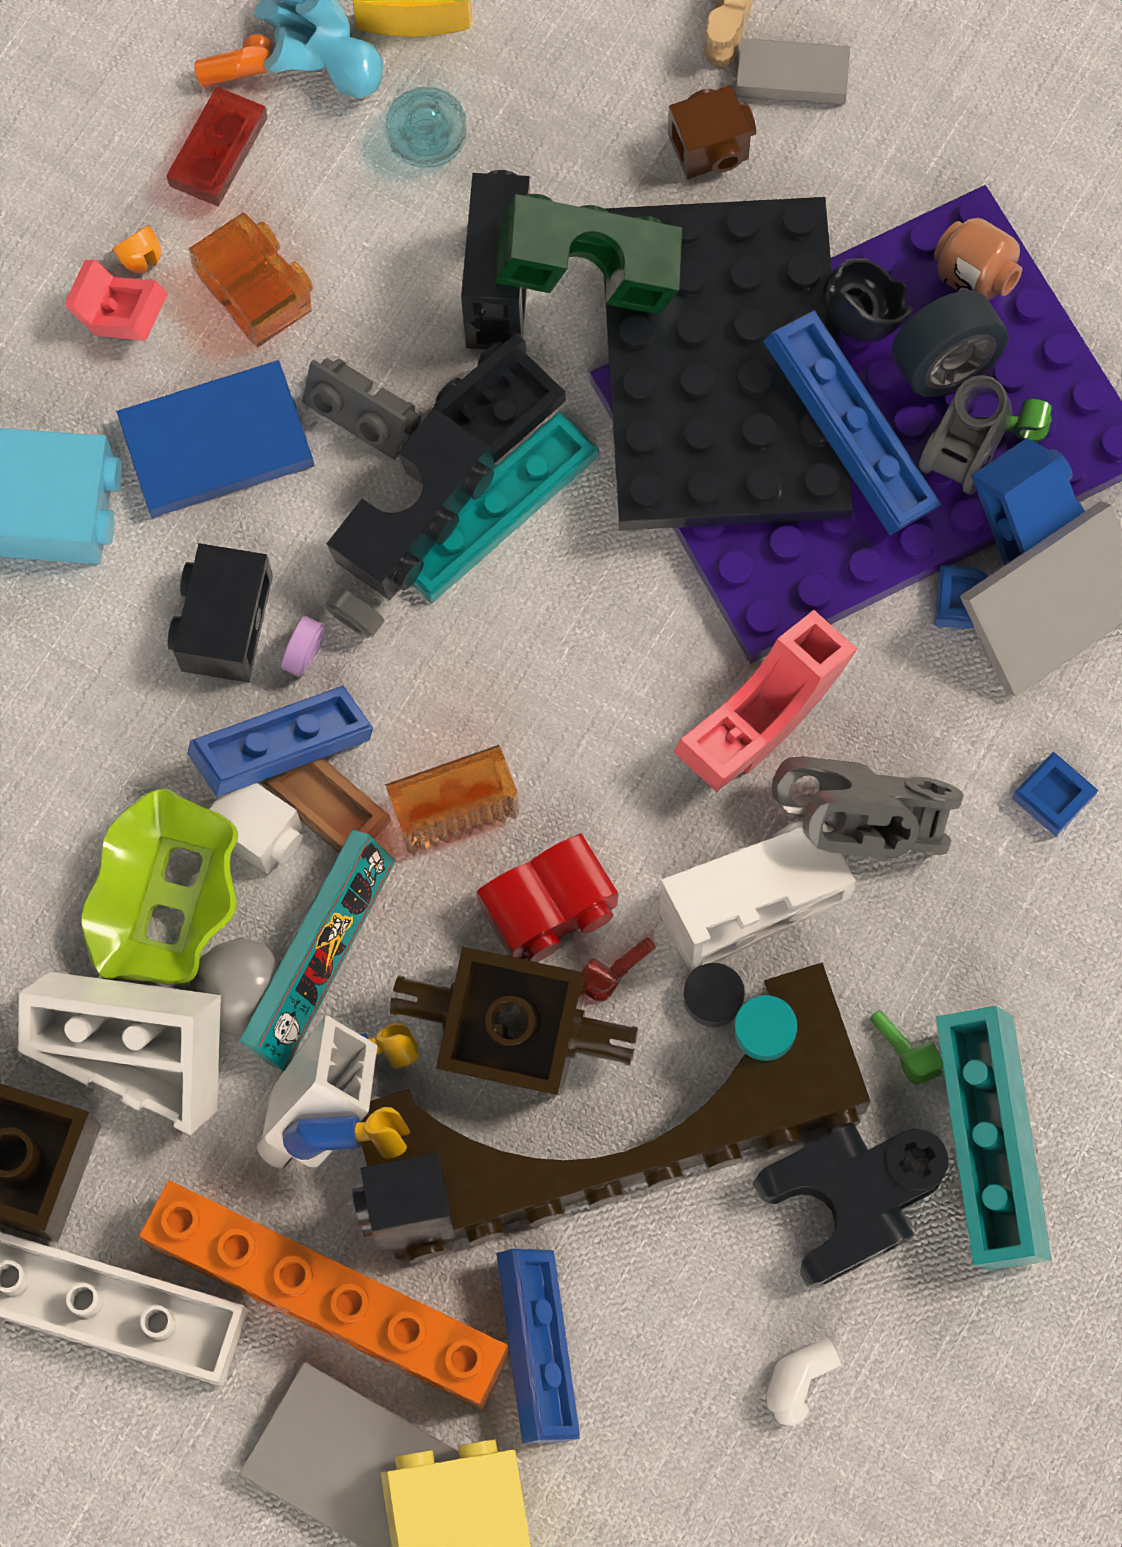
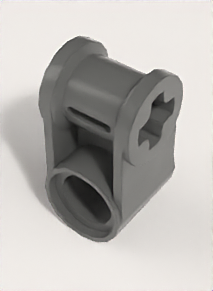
M980 375L973 376L961 384L941 423L934 430L924 448L918 466L920 471L929 474L933 470L962 484L963 492L969 495H973L977 491L971 475L992 462L995 450L1013 415L1012 404L1000 382L993 377ZM989 394L999 399L998 408L991 417L979 420L969 415L970 404L980 395ZM948 455H951V456H953V457H955V458H957V459H959V460H961V461H963V462H965V463H962V462H960V461H958V460H956V459H954V458H952V457H950V456H948Z

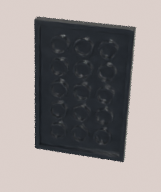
M810 197L604 208L608 213L633 218L650 216L659 219L663 224L682 227L679 291L660 315L607 305L606 281L604 278L619 531L850 519L853 511L850 474L763 342L772 332L815 310L839 347L837 330L825 310L823 301L825 282L832 273L826 198Z

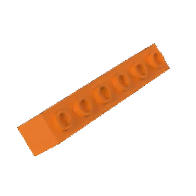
M170 1180L167 1181L139 1235L149 1248L480 1411H483L510 1355L507 1344Z

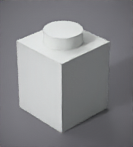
M258 783L220 796L209 809L220 813L236 826L238 840L232 851L266 874L269 873L276 862L280 864L287 862L295 853L302 840V834L299 832L303 827L297 810Z

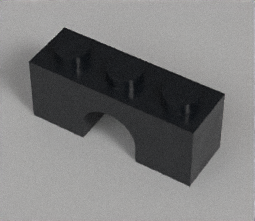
M434 408L398 452L406 474L423 485L419 499L414 505L404 511L388 513L375 508L362 498L326 543L338 565L388 600H391L400 588L406 590L416 581L423 569L424 562L422 559L435 543L441 545L452 535L459 522L458 513L470 498L476 500L482 496L494 477L493 469L495 464L489 446Z

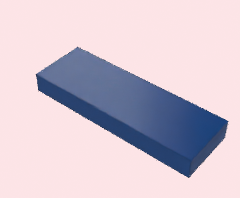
M344 685L190 740L187 754L215 796L220 797L367 742L371 738L373 726Z
M509 1249L498 1252L496 1255L522 1444L564 1443L580 1439L554 1251Z

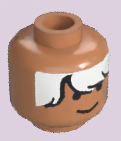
M979 217L968 219L964 223L959 221L952 224L940 238L934 252V260L938 262V277L944 284L957 292L977 291L986 296L988 301L998 294L1001 296L1008 295L1014 289L1022 274V267L1018 265L1020 256L1019 243L1009 234Z

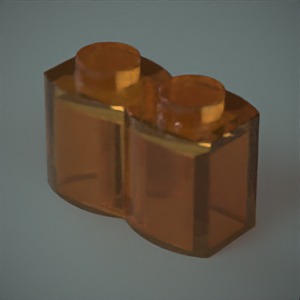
M243 212L188 248L192 267L201 281L226 308L237 326L257 348L312 312L309 292L314 288L310 278L297 262L294 261L288 264L277 253L280 250V244L265 222L260 221L255 224Z

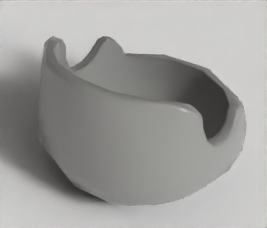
M243 937L217 944L199 959L198 972L192 982L193 991L221 995L220 1032L236 1036L243 1035L280 962L266 945Z

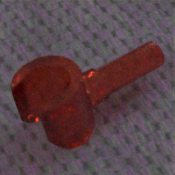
M646 937L621 958L617 959L610 968L597 959L592 958L582 971L589 973L585 994L598 1002L607 1001L614 993L621 978L628 973V970L656 949L653 941Z

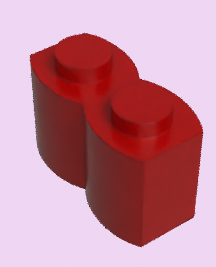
M580 833L550 847L530 862L519 865L494 878L477 890V901L508 955L520 959L528 958L529 961L538 962L559 949L561 946L559 939L565 934L578 929L583 934H587L609 922L613 917L611 910L618 905V892L584 836Z

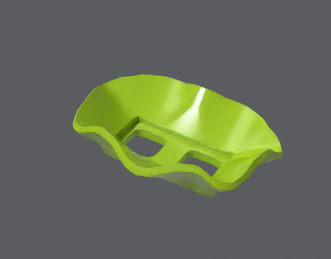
M157 789L142 795L132 805L127 807L108 827L101 846L99 873L83 902L80 917L83 939L89 953L90 962L101 978L114 981L125 979L151 981L171 985L187 983L196 976L202 950L211 937L222 929L236 912L237 899L230 874V856L238 840V831L230 820L218 812L201 807L180 797L169 789ZM175 849L199 853L202 856V864L197 880L190 887L167 882L165 879L167 864L172 851ZM158 906L180 910L185 915L179 939L174 944L151 940L147 935L152 913Z

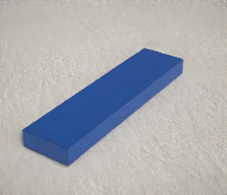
M815 310L777 329L763 341L889 535L931 513L941 505Z

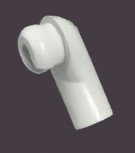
M828 1337L787 1355L777 1362L766 1393L768 1409L774 1412L776 1421L781 1425L794 1426L801 1423L806 1418L809 1410L804 1401L810 1381L841 1366L837 1352Z

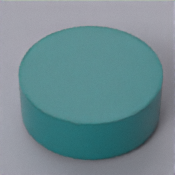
M761 995L748 1000L739 1009L735 1019L734 1035L740 1049L749 1057L761 1061L775 1060L786 1054L794 1043L797 1033L796 1016L791 1007L782 999L770 995Z

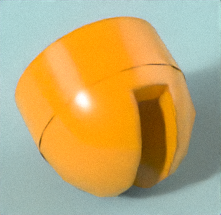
M150 225L112 248L120 263L135 273H146L148 271L147 262L151 266H157L162 250L159 240Z

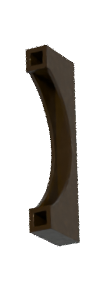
M823 962L764 980L761 995H770L782 999L791 1007L796 1016V1037L792 1047L786 1054L770 1061L756 1060L744 1054L726 1082L699 1110L683 1123L658 1138L624 1152L597 1158L575 1160L531 1158L500 1151L469 1139L447 1127L414 1104L410 1089L371 1100L369 1112L361 1122H366L367 1118L376 1110L383 1107H391L401 1115L410 1133L401 1136L407 1148L403 1154L395 1158L387 1159L382 1157L371 1140L362 1141L361 1146L367 1166L438 1152L445 1177L456 1236L454 1238L394 1249L392 1252L395 1258L399 1259L407 1256L411 1264L424 1262L444 1254V1244L467 1237L470 1245L485 1243L505 1234L503 1226L527 1219L529 1226L546 1224L565 1215L563 1207L587 1200L589 1208L604 1206L624 1197L622 1189L646 1182L648 1189L665 1187L684 1178L682 1170L705 1163L707 1171L719 1170L742 1161L741 1152L764 1145L767 1153L776 1152L800 1143L802 1141L800 1134L823 1127L825 1134H831L844 1127L858 1125L860 1123L858 1115L866 1113L871 1100Z

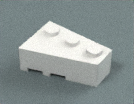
M798 821L782 828L768 840L737 849L728 855L661 879L659 913L691 973L701 965L717 963L852 898L856 880L842 854L830 853L816 848L803 833V821ZM824 823L822 831L829 832L827 826Z
M49 972L19 992L18 1052L86 1085L93 1081L123 1096L121 1102L137 1110L144 1106L175 1121L174 1128L192 1135L218 1111L221 995Z

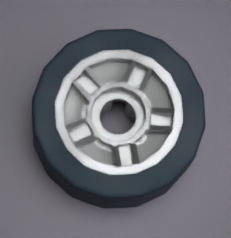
M959 291L935 300L906 321L895 336L891 352L895 363L915 393L923 397H939L957 391L964 381L973 376L983 375L992 368L1004 353L1009 337L1007 328L986 296L977 291Z

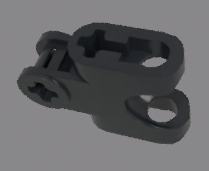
M850 1125L764 1168L752 1184L759 1197L767 1203L778 1204L791 1197L808 1195L823 1201L832 1211L835 1222L832 1236L820 1247L806 1254L800 1269V1275L807 1287L820 1288L896 1249L915 1236L901 1210L930 1196L938 1189L948 1169L949 1157L942 1141L927 1130L911 1129L901 1132L868 1150L856 1126ZM910 1151L916 1159L926 1156L929 1160L923 1178H920L914 1170L906 1173L902 1171L901 1167L906 1159V1152Z

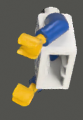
M325 1015L275 1083L270 1093L263 1137L257 1144V1151L263 1160L276 1168L286 1167L293 1158L308 1167H318L333 1150L359 1148L362 1141L369 1140L373 1142L384 1158H395L403 1154L407 1146L401 1136L408 1135L410 1130L396 1110L391 1107H383L372 1113L366 1122L361 1121L369 1112L376 1055L384 1053L390 1066L395 1069L406 1067L418 1059L419 1054L416 1050L418 1044L411 1030L403 1023L394 1022L381 1029L376 1037L368 1039L367 1033L358 1034Z

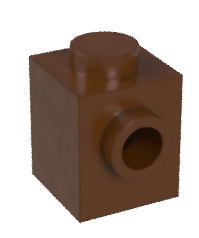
M732 85L717 90L703 89L692 94L687 100L669 105L668 136L687 180L712 171L716 173L728 172L739 166L742 161L749 159L751 136L756 135V124L747 103L739 104Z

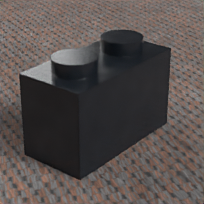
M198 543L194 563L186 562L182 571L180 593L181 596L186 597L182 615L173 616L168 632V649L173 650L181 672L250 682L273 580V573L267 554Z
M438 1152L360 1168L363 1186L352 1188L356 1217L359 1227H362L364 1237L374 1236L381 1252L456 1237L445 1177Z

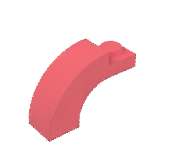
M813 610L777 638L771 651L749 680L725 704L683 736L677 744L674 753L718 792L742 771L746 774L752 771L790 735L831 688L855 654L857 648Z

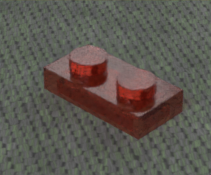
M216 86L166 175L169 187L219 207L268 119L266 106Z

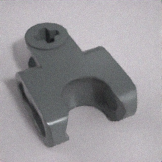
M805 756L789 757L784 760L772 779L773 798L787 813L804 818L803 833L816 848L830 853L878 858H897L909 850L927 855L947 854L952 840L944 832L950 810L960 808L964 797L962 791L957 787L940 780L927 777L903 778L877 775L867 765L861 763ZM803 776L815 777L820 784L819 791L812 797L792 796L790 788ZM825 823L835 830L823 832V824Z

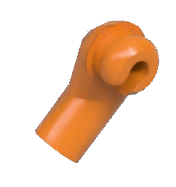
M253 34L243 41V48L196 60L194 69L198 82L202 87L266 73L269 70L264 68V61L273 52L271 40L265 35Z

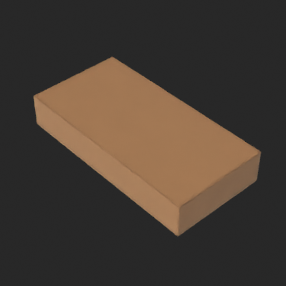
M324 758L273 776L263 782L266 790L297 810L300 820L338 853H340L352 829L369 834L375 839L391 822L388 813Z

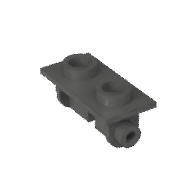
M326 358L321 364L315 360L311 361L302 403L354 434L366 444L373 446L395 460L398 457L403 433L413 434L420 424L421 415L415 412V405L404 401L383 387L374 396H371L368 392L372 389L373 381L346 365V362L341 359L332 361Z

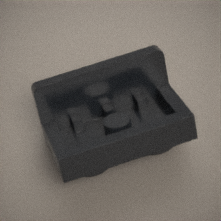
M515 333L505 343L499 341L492 344L481 355L477 367L462 380L455 378L448 382L438 393L434 409L487 444L495 464L566 401V391L526 354V341L518 333Z

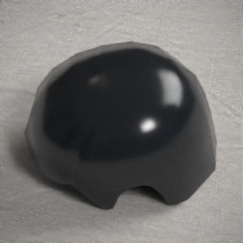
M867 258L847 259L828 276L825 282L823 301L831 322L837 331L859 342H878L890 336L905 323L914 310L913 307H905L907 285L892 281L891 276L883 267Z

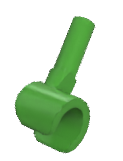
M1038 399L1025 400L1019 417L1012 416L1006 433H1015L1021 440L1028 438L1035 443L1042 441L1048 433L1052 420L1050 416L1051 405ZM972 417V418L982 420V419H987V418H989V417Z
M881 1010L871 1016L870 1021L899 1055L903 1071L910 1082L922 1084L942 1075L943 1061L933 1042L930 1041L912 1048L909 1040L903 1036Z

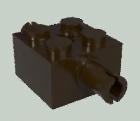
M463 946L455 982L452 983L450 988L407 979L405 976L398 975L393 992L416 996L418 1000L414 1002L400 998H391L390 1014L392 1015L399 1014L442 1024L444 1034L436 1069L554 1095L564 1093L571 1058L575 1059L577 1053L620 1062L630 1066L635 1049L612 1045L610 1039L634 1044L637 1041L638 1035L637 1026L630 1027L585 1017V1010L581 1009L589 973ZM515 1002L521 1005L520 1015L528 1018L527 1029L517 1030L514 1038L507 1036L508 1026L499 1023V1015L501 1012L511 1011Z

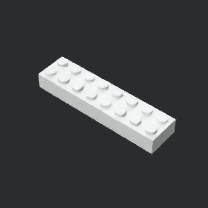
M0 1232V1319L224 1386L248 1313L244 1305Z

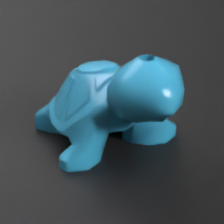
M260 0L254 11V17L274 27L276 41L272 54L264 61L265 69L276 73L289 69L316 71L326 68L338 92L346 96L363 98L378 90L382 80L383 60L373 44L350 37L349 21L337 0Z

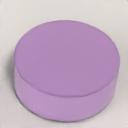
M307 616L302 617L286 648L281 663L282 670L298 677L305 676L321 645L325 633L323 623Z

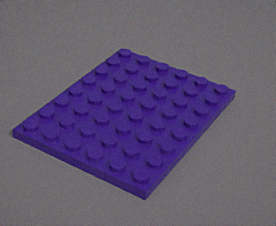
M986 184L831 257L832 272L847 259L867 258L883 267L891 276L892 281L905 283L908 287L905 307L910 306L914 309L913 313L906 320L908 321L928 304L943 296L957 292L939 279L937 273L938 262L934 260L936 246L944 232L952 224L959 221L964 223L968 219L979 217L1012 236L1019 243L1020 247L1018 265L1022 267L1021 277L1008 295L1001 296L998 294L989 301L1007 328L1009 340L1004 353L993 367L983 375L993 377L1002 384L1012 404V416L1019 417L1022 404L1027 399H1038L1051 405L1050 416L1052 420L1048 433L1037 444L1048 450H1057L1067 460L1073 474L1069 482L1075 499L1081 502L1122 482V400ZM903 325L896 332L878 342H859L837 331L839 349L918 468L928 440L941 423L957 391L939 397H923L912 390L895 363L891 352L895 336ZM608 363L590 372V383L612 420ZM989 394L980 395L970 404L969 415L971 417H991L998 408L999 399ZM1005 431L995 450L993 460L1023 440L1019 439L1015 433H1006ZM948 455V456H950V457H952V458H954V459H956V460H958V461H960V462H962V463H965V462H963V461H961V460H959V459H957V458H955V457H953V456H951V455ZM933 470L929 474L920 471L941 505L931 513L892 535L888 534L851 475L853 511L850 519L680 527L673 529L746 658L752 664L766 657L777 638L813 610L831 625L939 572L940 565H953L996 544L977 491L973 495H969L963 492L962 484Z

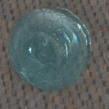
M417 87L411 89L395 99L386 114L387 141L392 152L403 162L416 167H437L449 162L460 153L467 139L466 114L461 103L447 91L436 87Z

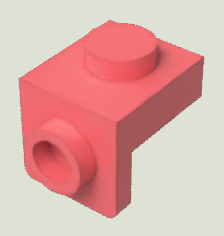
M86 259L68 294L65 306L95 336L146 341L168 293L155 280L113 277L97 260Z

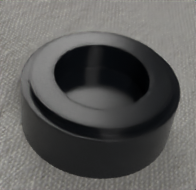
M721 963L701 965L692 971L686 980L683 994L685 1008L689 1015L702 1025L710 1027L726 1025L736 1018L739 1009L743 1005L745 996L744 984L738 973L727 965Z

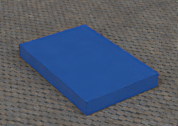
M279 360L116 411L151 518L315 466Z

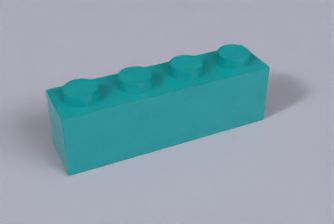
M998 1006L936 1016L973 1265L988 1270H997L1050 1262L1052 1257L1014 1017Z

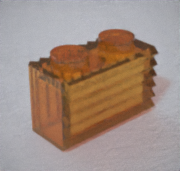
M500 745L385 784L389 803L405 848L412 855L416 854L418 848L427 851L429 845L438 847L440 841L449 844L452 836L460 840L463 832L471 835L474 828L483 831L485 825L494 827L496 821L505 824L508 817L516 820L519 814L517 789Z

